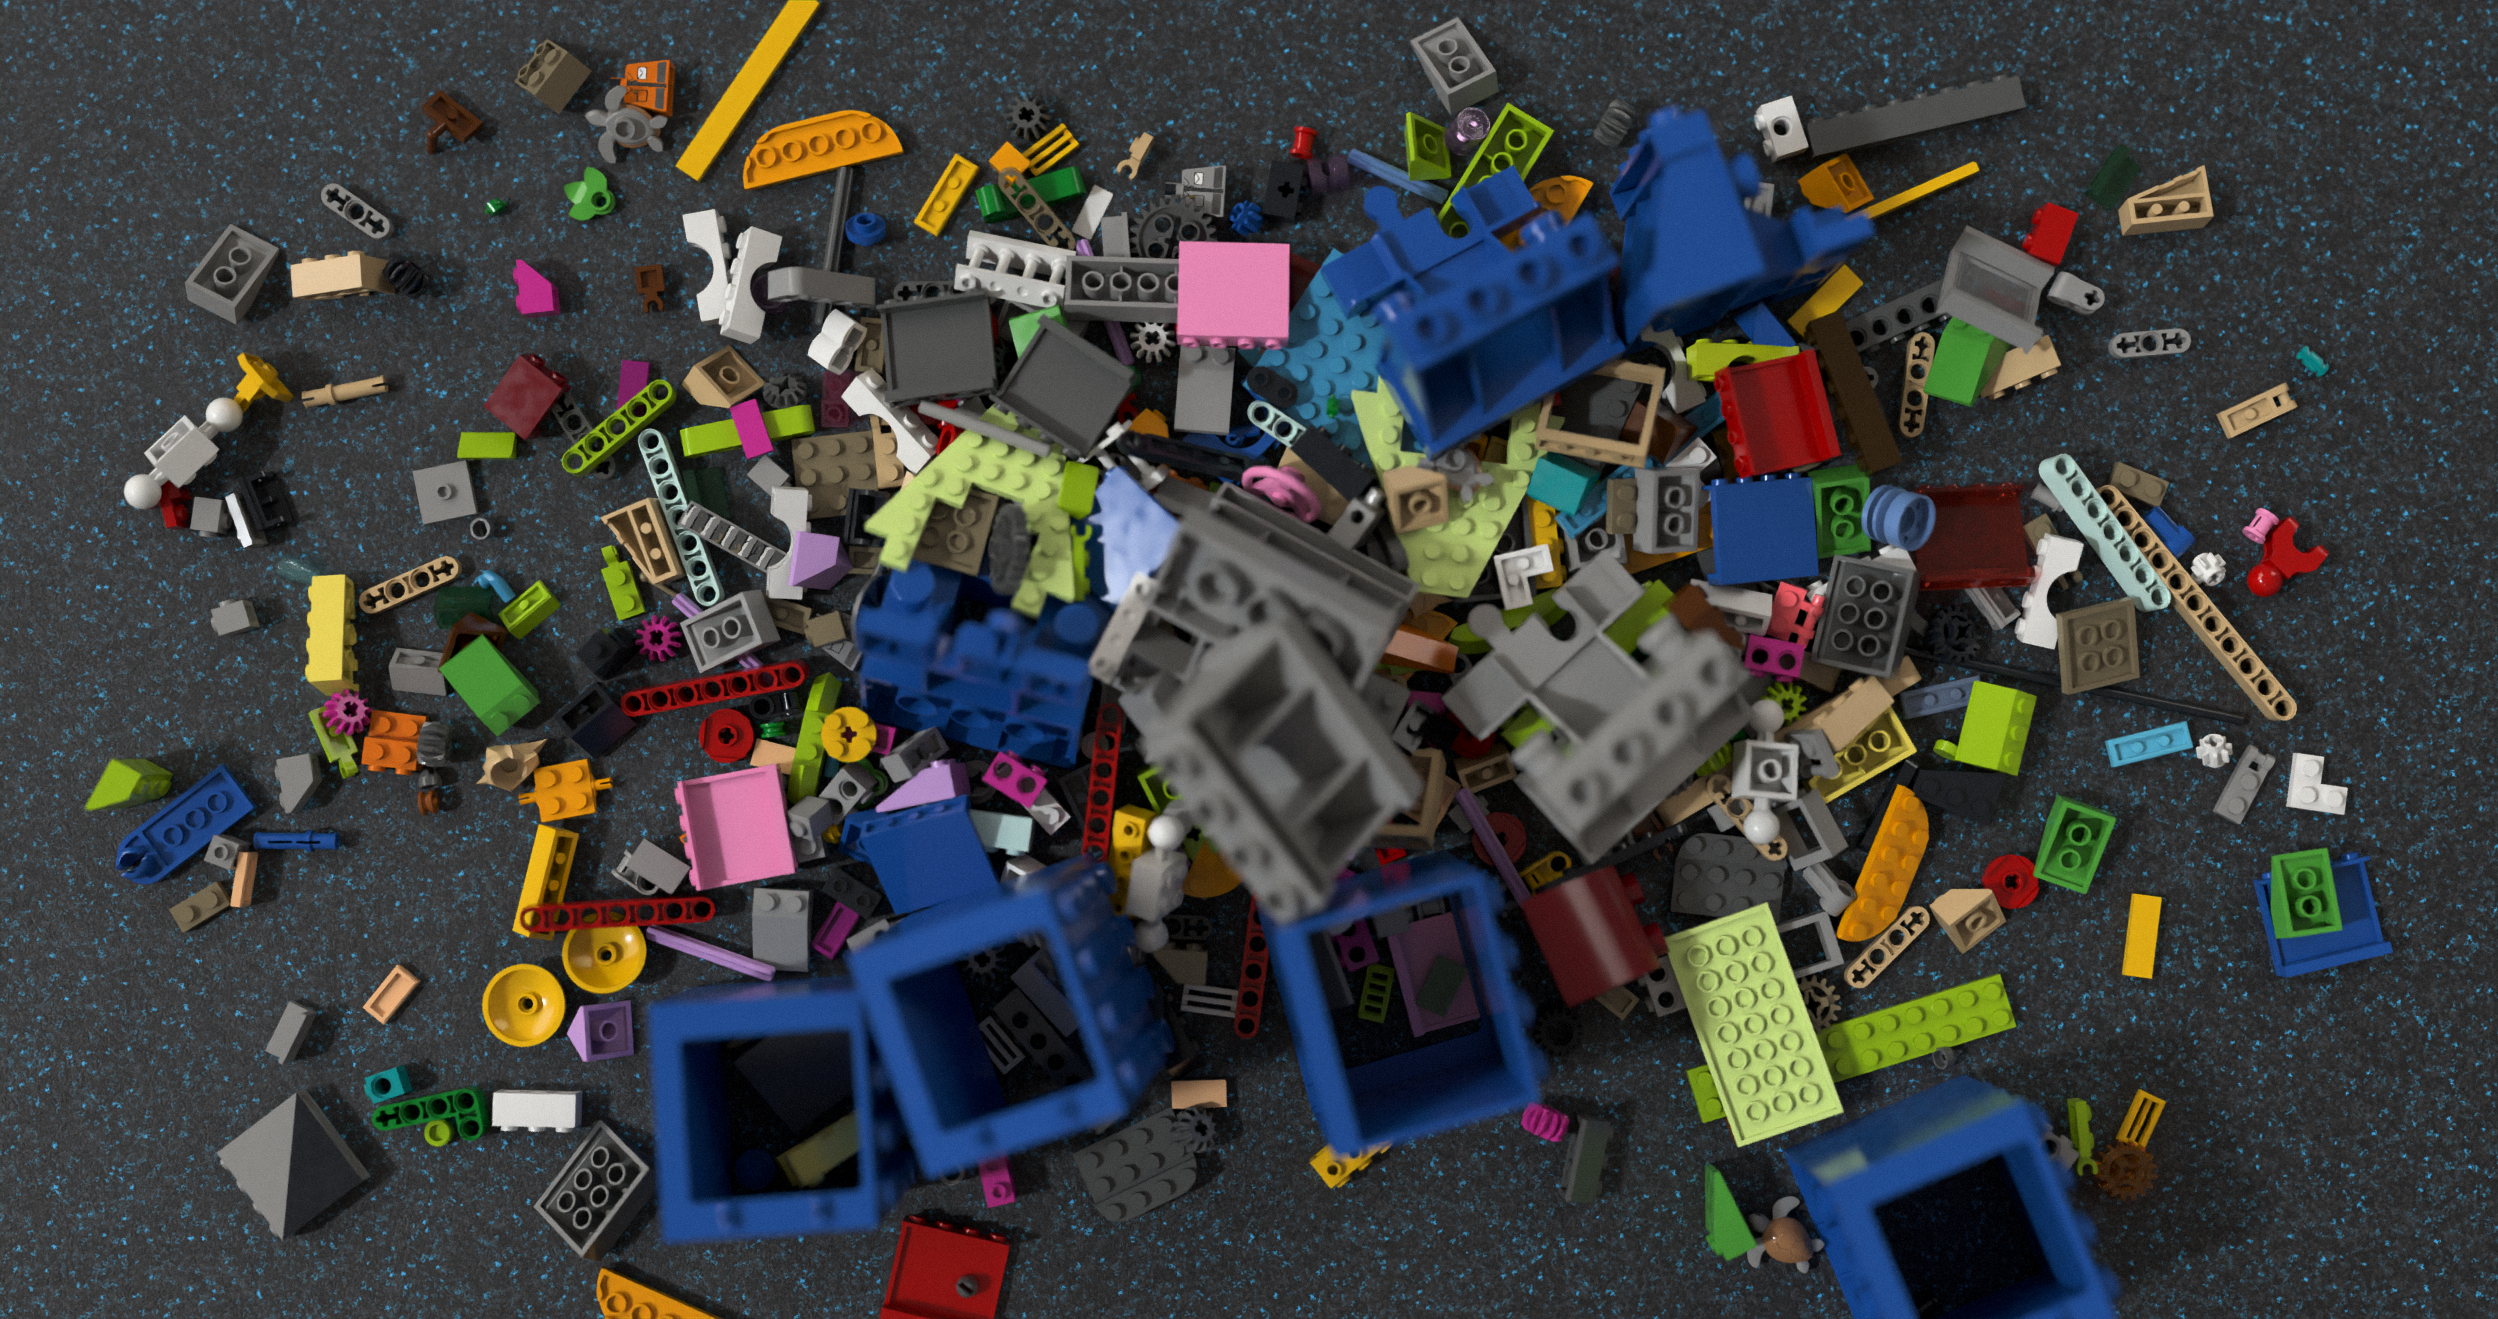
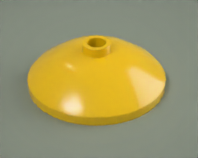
M610 912V916L614 920H620L624 917V915ZM598 913L590 914L584 917L583 920L593 921ZM638 926L570 930L565 938L562 950L564 968L572 981L580 988L596 994L615 993L628 987L642 972L647 956L645 938ZM611 952L612 956L609 960L605 961L602 959L603 953Z
M533 964L513 965L500 971L489 982L483 996V1016L491 1032L501 1041L519 1047L537 1045L549 1039L562 1024L566 1012L565 993L558 979L545 968ZM526 999H531L533 1001L532 1008L526 1007Z

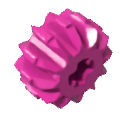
M656 615L652 616V624L647 620H643L642 625L646 628L645 631L641 629L636 630L638 635H643V639L635 641L636 645H645L640 650V653L642 655L649 653V660L655 661L657 656L660 661H666V652L671 657H675L676 652L672 647H682V643L675 642V638L683 636L682 632H673L678 627V623L672 622L669 624V617L663 616L660 621ZM656 633L664 634L661 637L663 641L662 644L655 643V641L657 640V637L655 636Z
M344 689L341 695L337 692L331 695L332 700H327L324 704L328 710L323 713V717L331 719L327 723V727L335 725L337 727L335 730L336 734H340L344 730L347 736H351L354 731L357 733L364 730L363 725H368L371 721L367 715L372 712V708L364 707L368 702V698L358 699L359 691H355L351 696L348 689ZM348 709L351 714L346 716L343 711Z
M1539 1102L1528 1104L1527 1109L1525 1108L1522 1115L1521 1124L1524 1129L1538 1137L1553 1142L1562 1141L1569 1128L1570 1120L1566 1114Z

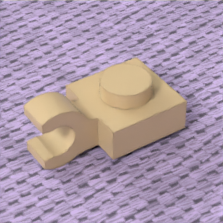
M1145 132L1141 138L1136 137L1129 149L1132 152L1131 158L1123 160L1118 164L1117 173L1121 174L1125 167H1129L1132 169L1129 180H1135L1139 167L1142 166L1154 145V137Z

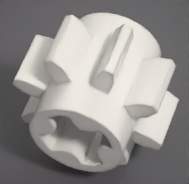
M2211 552L2202 553L2192 562L2190 569L2193 573L2191 577L2198 585L2203 583L2205 586H2214L2225 577L2226 569L2223 566L2226 562L2219 554L2214 556Z
M2209 734L2199 740L2200 746L2196 747L2197 758H2202L2204 766L2218 768L2225 763H2229V755L2233 754L2232 743H2226L2225 736Z

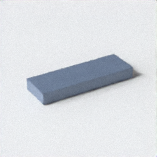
M1980 676L1898 693L1903 719L1906 720L1968 706L1974 681L1981 682Z

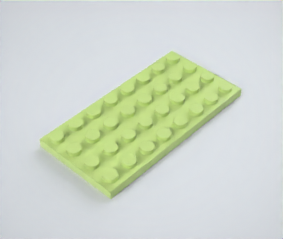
M1767 902L1664 937L1670 951L1668 952L1670 962L1738 1147L1844 1112Z

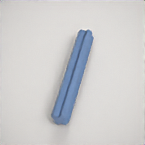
M1352 149L1347 158L1349 164L1440 205L1445 203L1448 196L1446 189L1426 180L1409 181L1408 172L1359 150Z

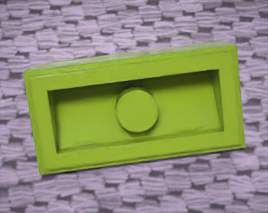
M461 432L457 458L462 460H516L517 433Z
M1067 461L1057 508L1077 520L1089 515L1092 511L1099 469L1094 466Z
M539 580L498 615L508 631L518 639H521L561 605L545 584Z

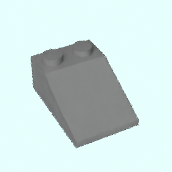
M1458 17L1411 40V45L1439 99L1450 115L1499 92L1496 70Z
M230 224L185 282L188 301L237 325L254 302L280 252L279 248Z
M1181 345L1174 431L1229 435L1235 348L1216 349L1211 346L1200 345L1196 348H1186Z
M761 589L741 592L680 623L699 673H704L759 651L781 640Z
M775 887L754 888L752 912L754 960L774 966L776 970L809 972L814 890Z

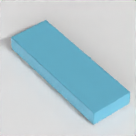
M2187 721L2105 741L2111 767L2193 748Z

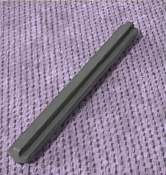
M846 166L838 168L823 265L824 271L838 273L854 177V169ZM818 302L815 324L823 326L825 319L833 311L834 304Z

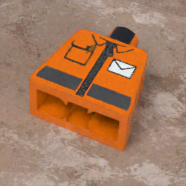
M670 60L628 64L625 69V78H610V90L621 85L627 87V92L623 99L625 104L636 105L648 113L672 118L675 66Z

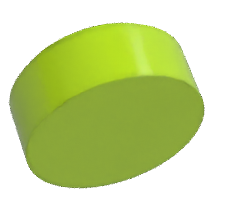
M1937 740L1933 751L1944 758L1956 761L1954 759L1958 746L1946 740Z
M445 1118L430 1121L424 1130L425 1139L432 1146H443L452 1140L454 1127Z

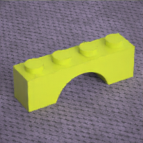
M1712 339L1696 340L1695 344L1686 348L1687 381L1713 382L1715 378L1714 373L1728 366L1730 362L1741 361L1753 364L1799 354V346L1752 344L1751 341L1747 342V344H1738L1737 340H1724L1721 343H1712Z

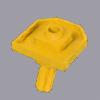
M245 352L237 357L241 368L247 374L236 387L239 393L233 400L240 405L243 414L254 400L260 399L266 394L273 399L289 402L294 398L291 392L277 378L278 372L272 365L267 362L264 363L259 356Z

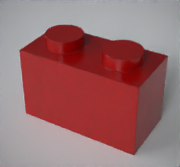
M2050 202L2041 208H2037L2031 219V223L2034 224L2032 232L2027 233L2022 243V248L2025 249L2024 253L2051 266H2058L2061 263L2079 213Z

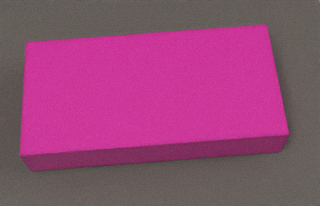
M756 399L729 408L748 460L774 451Z

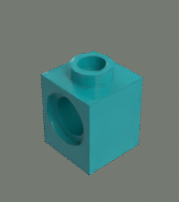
M405 1065L365 1078V1093L369 1099H372L373 1104L412 1091ZM383 1078H386L391 1083L389 1092L385 1091L381 1086Z

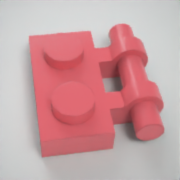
M1782 580L1772 604L1771 619L1766 634L1788 642L1792 632L1799 635L1796 644L1805 645L1806 648L1809 639L1814 637L1815 630L1813 629L1817 618L1822 616L1824 611L1822 605L1825 597L1815 594L1812 603L1804 600L1808 592L1807 589ZM1801 609L1808 612L1803 625L1796 623Z

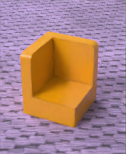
M1008 141L989 160L991 167L998 173L1006 167H1014L1023 174L1030 166V162ZM1006 175L1005 179L1012 185L1016 183L1015 178L1017 176L1010 177Z

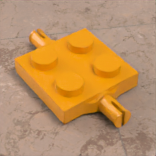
M589 759L536 768L534 770L536 784L534 792L519 794V799H523L519 800V803L522 806L536 802L540 810L541 823L598 813L596 804L597 791L613 788L611 783L613 781L611 777L595 780L591 772Z

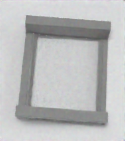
M1966 225L1964 232L1950 251L1936 314L1947 312L1949 315L2018 348H2023V353L2028 354L2043 334V329L2036 327L2035 321L2041 290L2053 275L2055 267Z

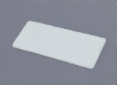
M1094 185L1072 231L1091 240L1113 194Z

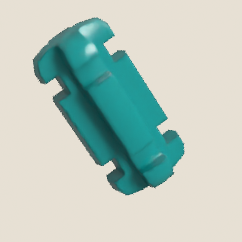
M2308 346L2303 347L2297 353L2296 358L2298 360L2301 359L2302 364L2312 373L2316 372L2317 377H2321L2328 371L2329 365L2327 363L2324 364V360L2314 351L2310 352Z

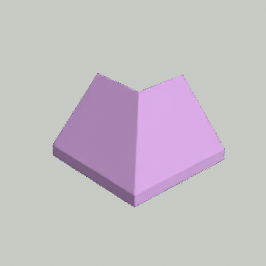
M796 531L788 585L830 590L853 568L839 540L840 537Z
M631 1000L580 1006L567 1035L584 1062L634 1055Z

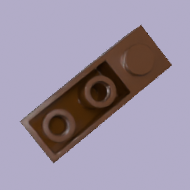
M1686 583L1662 604L1668 613H1672L1680 622L1679 626L1691 631H1711L1721 643L1740 650L1746 648L1741 642L1744 639L1735 627L1729 628L1724 622L1725 614L1716 605L1712 607L1706 600L1709 596L1700 585L1694 586V584Z

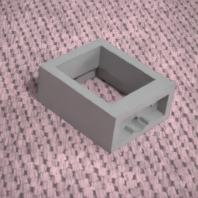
M1804 788L1798 790L1797 799L1794 801L1771 803V812L1779 821V835L1787 843L1786 857L1794 871L1832 858L1848 847L1817 788L1807 792ZM1796 807L1801 808L1820 843L1819 846L1807 849L1787 811Z
M1821 909L1775 924L1778 933H1782L1813 922L1815 923L1826 960L1792 970L1795 979L1844 964L1829 915L1825 910Z

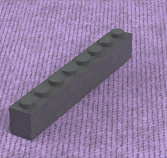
M2009 74L1994 77L1992 79L1993 82L1983 84L1982 80L1968 83L1966 84L1967 88L1957 90L1956 86L1947 87L1940 90V94L1930 96V92L1918 94L1914 96V100L1904 102L1903 98L1889 101L1887 103L1888 106L1880 108L1877 107V104L1861 108V112L1851 114L1850 110L1835 114V118L1825 120L1824 116L1813 118L1803 128L1809 146L1806 149L1809 162L2018 114L2026 108L2019 76L2009 78Z

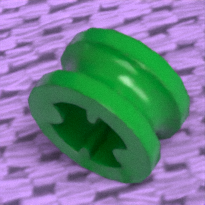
M785 722L760 724V728L764 730L761 738L786 736V732L782 729L785 726Z

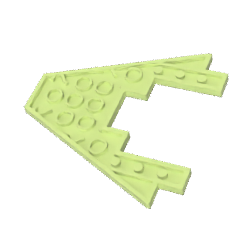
M1378 375L1377 393L1353 390L1351 398L1379 488L1384 492V471L1408 465L1417 467L1419 461L1425 458L1426 455L1400 451L1403 415ZM1541 402L1510 418L1506 464L1479 462L1481 473L1490 474L1494 479L1493 484L1486 487L1480 485L1478 491L1473 492V498L1469 503L1462 501L1461 492L1447 487L1449 522L1396 535L1401 541L1408 557L1409 569L1405 570L1407 578L1421 585L1417 593L1465 599L1469 597L1527 491L1538 458L1548 452L1535 449V435L1540 419ZM1550 415L1547 429L1559 431L1565 421V417ZM1385 498V499L1383 500V501H1384V505H1385V508H1386V511H1387V514H1388V517H1389V521H1390L1391 527H1392V529H1393V531H1394L1393 524H1392V520H1391L1390 513H1389V509H1388V505H1387L1386 498Z
M994 404L978 418L1049 444L1039 437L1041 431L1033 426L1029 431L1016 422L1018 416L1012 412H1009L1006 416L994 408ZM965 430L866 522L865 531L888 538L880 555L879 563L906 572L935 502L939 501L963 509L972 486L1022 503L1023 512H1026L1025 520L1029 521L1027 529L1030 530L1029 533L1039 536L1026 568L1025 576L1022 578L1021 586H1019L1011 605V610L1038 619L1047 595L1073 603L1074 587L1069 514L1057 508L1066 465V454L1061 451L1064 446L1055 441L1052 445L1050 456L1045 458L973 431Z

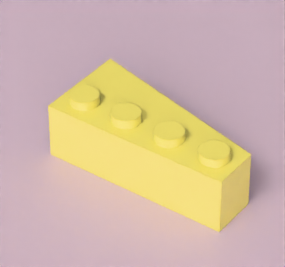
M345 574L312 576V586L308 588L311 612H308L307 615L310 638H307L306 648L309 654V664L305 668L306 678L308 682L326 696H331L335 692L341 695L344 689H348L352 695L355 691H359V684H353V671H358V660H355L351 646L357 643L354 625L350 624V620L356 618L354 582Z
M1890 705L1840 751L1833 753L1839 767V774L1836 778L1827 779L1823 776H1812L1811 778H1805L1802 783L1807 791L1817 788L1826 804L1912 755L1917 750Z

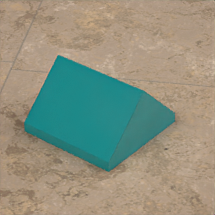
M1548 452L1538 458L1526 491V496L1575 518L1601 476V472L1559 453Z

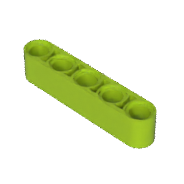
M660 379L651 382L566 451L562 457L564 469L577 477L587 475L671 407L677 398L675 389L665 380ZM663 387L668 388V396L663 400H657V391ZM639 405H646V414L642 417H636L635 409ZM618 422H624L626 425L625 431L620 435H615L614 426ZM598 439H603V449L599 452H594L592 449L593 443ZM577 456H581L583 459L582 466L579 469L573 470L571 467L572 460Z
M799 405L762 413L771 442L805 436L816 432L810 405ZM733 419L680 430L685 458L701 457L743 448Z

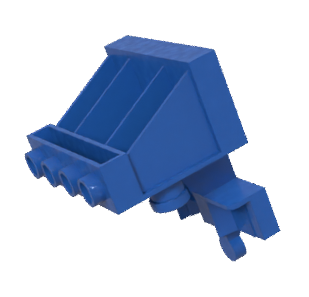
M1676 105L1653 114L1648 119L1651 127L1638 135L1640 143L1628 151L1630 159L1618 167L1620 175L1609 191L1619 220H1626L1616 314L1613 318L1614 330L1626 348L1622 357L1658 345L1655 342L1642 341L1640 334L1648 325L1652 326L1654 333L1672 329L1676 337H1681L1717 324L1729 310L1764 298L1768 306L1816 289L1847 260L1846 254L1856 251L1874 234L1866 211L1846 218L1841 206L1812 215L1810 210L1804 207L1799 209L1785 223L1740 205L1739 200L1745 199L1747 201L1758 197L1761 193L1760 176L1753 159L1747 153L1732 157L1731 161L1724 163L1704 110L1685 116L1681 105Z
M1514 165L1468 189L1461 186L1460 191L1456 192L1451 198V204L1457 214L1468 225L1470 231L1468 235L1460 239L1451 238L1442 231L1440 221L1434 210L1430 207L1404 220L1397 208L1396 194L1386 186L1373 187L1365 196L1363 208L1368 218L1377 222L1379 230L1375 232L1369 242L1321 267L1320 274L1347 320L1377 305L1372 314L1377 323L1382 324L1385 330L1375 369L1429 462L1445 454L1448 450L1460 446L1620 359L1626 350L1614 330L1606 278L1607 275L1614 272L1618 260L1592 216L1588 213L1565 226V220L1558 210L1550 211L1539 217L1542 204L1540 201H1534ZM1525 226L1520 235L1528 246L1512 254L1498 241V239Z
M990 540L987 541L978 577L912 560L906 572L893 568L881 609L870 610L862 608L856 625L857 652L866 654L859 675L862 710L878 723L914 732L936 726L942 738L995 752L1003 751L1007 753L1008 750H1011L1023 759L1075 771L1083 741L1087 700L1094 678L1090 674L1089 662L1115 612L1092 589H1089V595H1084V601H1073V603L1047 595L1034 632L1033 626H1030L1027 637L1021 636L1024 622L1019 617L1006 612H994L990 615L987 627L966 623L958 631L957 638L955 639L952 636L962 597L1011 609L1017 593L1014 592V595L1010 596L999 595L997 592H994V587H991L992 579H989L991 570H988L990 559H988ZM1028 556L1027 561H1026V562H1027V566H1028V563H1029L1030 558H1031L1030 556Z

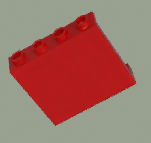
M1814 349L1805 350L1797 355L1733 368L1726 366L1714 373V385L1717 392H1719L1722 402L1721 413L1726 419L1728 440L1733 446L1735 454V468L1740 473L1741 479L1828 461L1841 455Z
M910 1214V1217L905 1216L901 1223L902 1229L880 1319H994L1012 1241L1006 1240V1236L1000 1233L992 1232L988 1236L980 1234V1230L973 1227L964 1226L962 1230L953 1228L952 1223L943 1220H937L936 1223L927 1222L926 1217ZM966 1274L974 1276L979 1284L976 1294L970 1298H963L956 1291L958 1279ZM963 1282L960 1284V1286L966 1289L969 1293L973 1291L970 1288H968Z

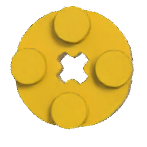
M844 707L835 710L826 717L821 730V739L824 748L831 757L843 762H855L865 758L872 751L877 743L878 730L875 721L866 712L856 707ZM848 726L857 733V737H853L851 743L847 742V738L842 737V732H845Z

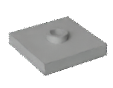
M465 460L413 471L423 525L479 514L468 461Z

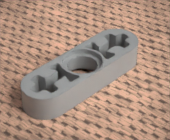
M328 184L323 188L321 199L327 207L378 241H385L392 236L394 227L387 217L338 184ZM331 193H338V196L347 201V203L343 206L335 200L332 201ZM356 205H362L364 215L360 219H353L351 217L352 208ZM372 219L382 224L385 230L383 232L377 231L375 227L368 223L369 220Z
M2180 328L2121 333L2110 340L2108 349L2110 354L2116 359L2176 355L2189 348L2191 338L2187 331ZM2175 335L2177 339H2182V344L2178 345V347L2176 344L2164 346V341L2175 338ZM2145 337H2152L2156 341L2154 351H2147L2143 347ZM2122 339L2123 344L2135 342V347H2130L2124 350L2123 353L2122 349H2117V344Z

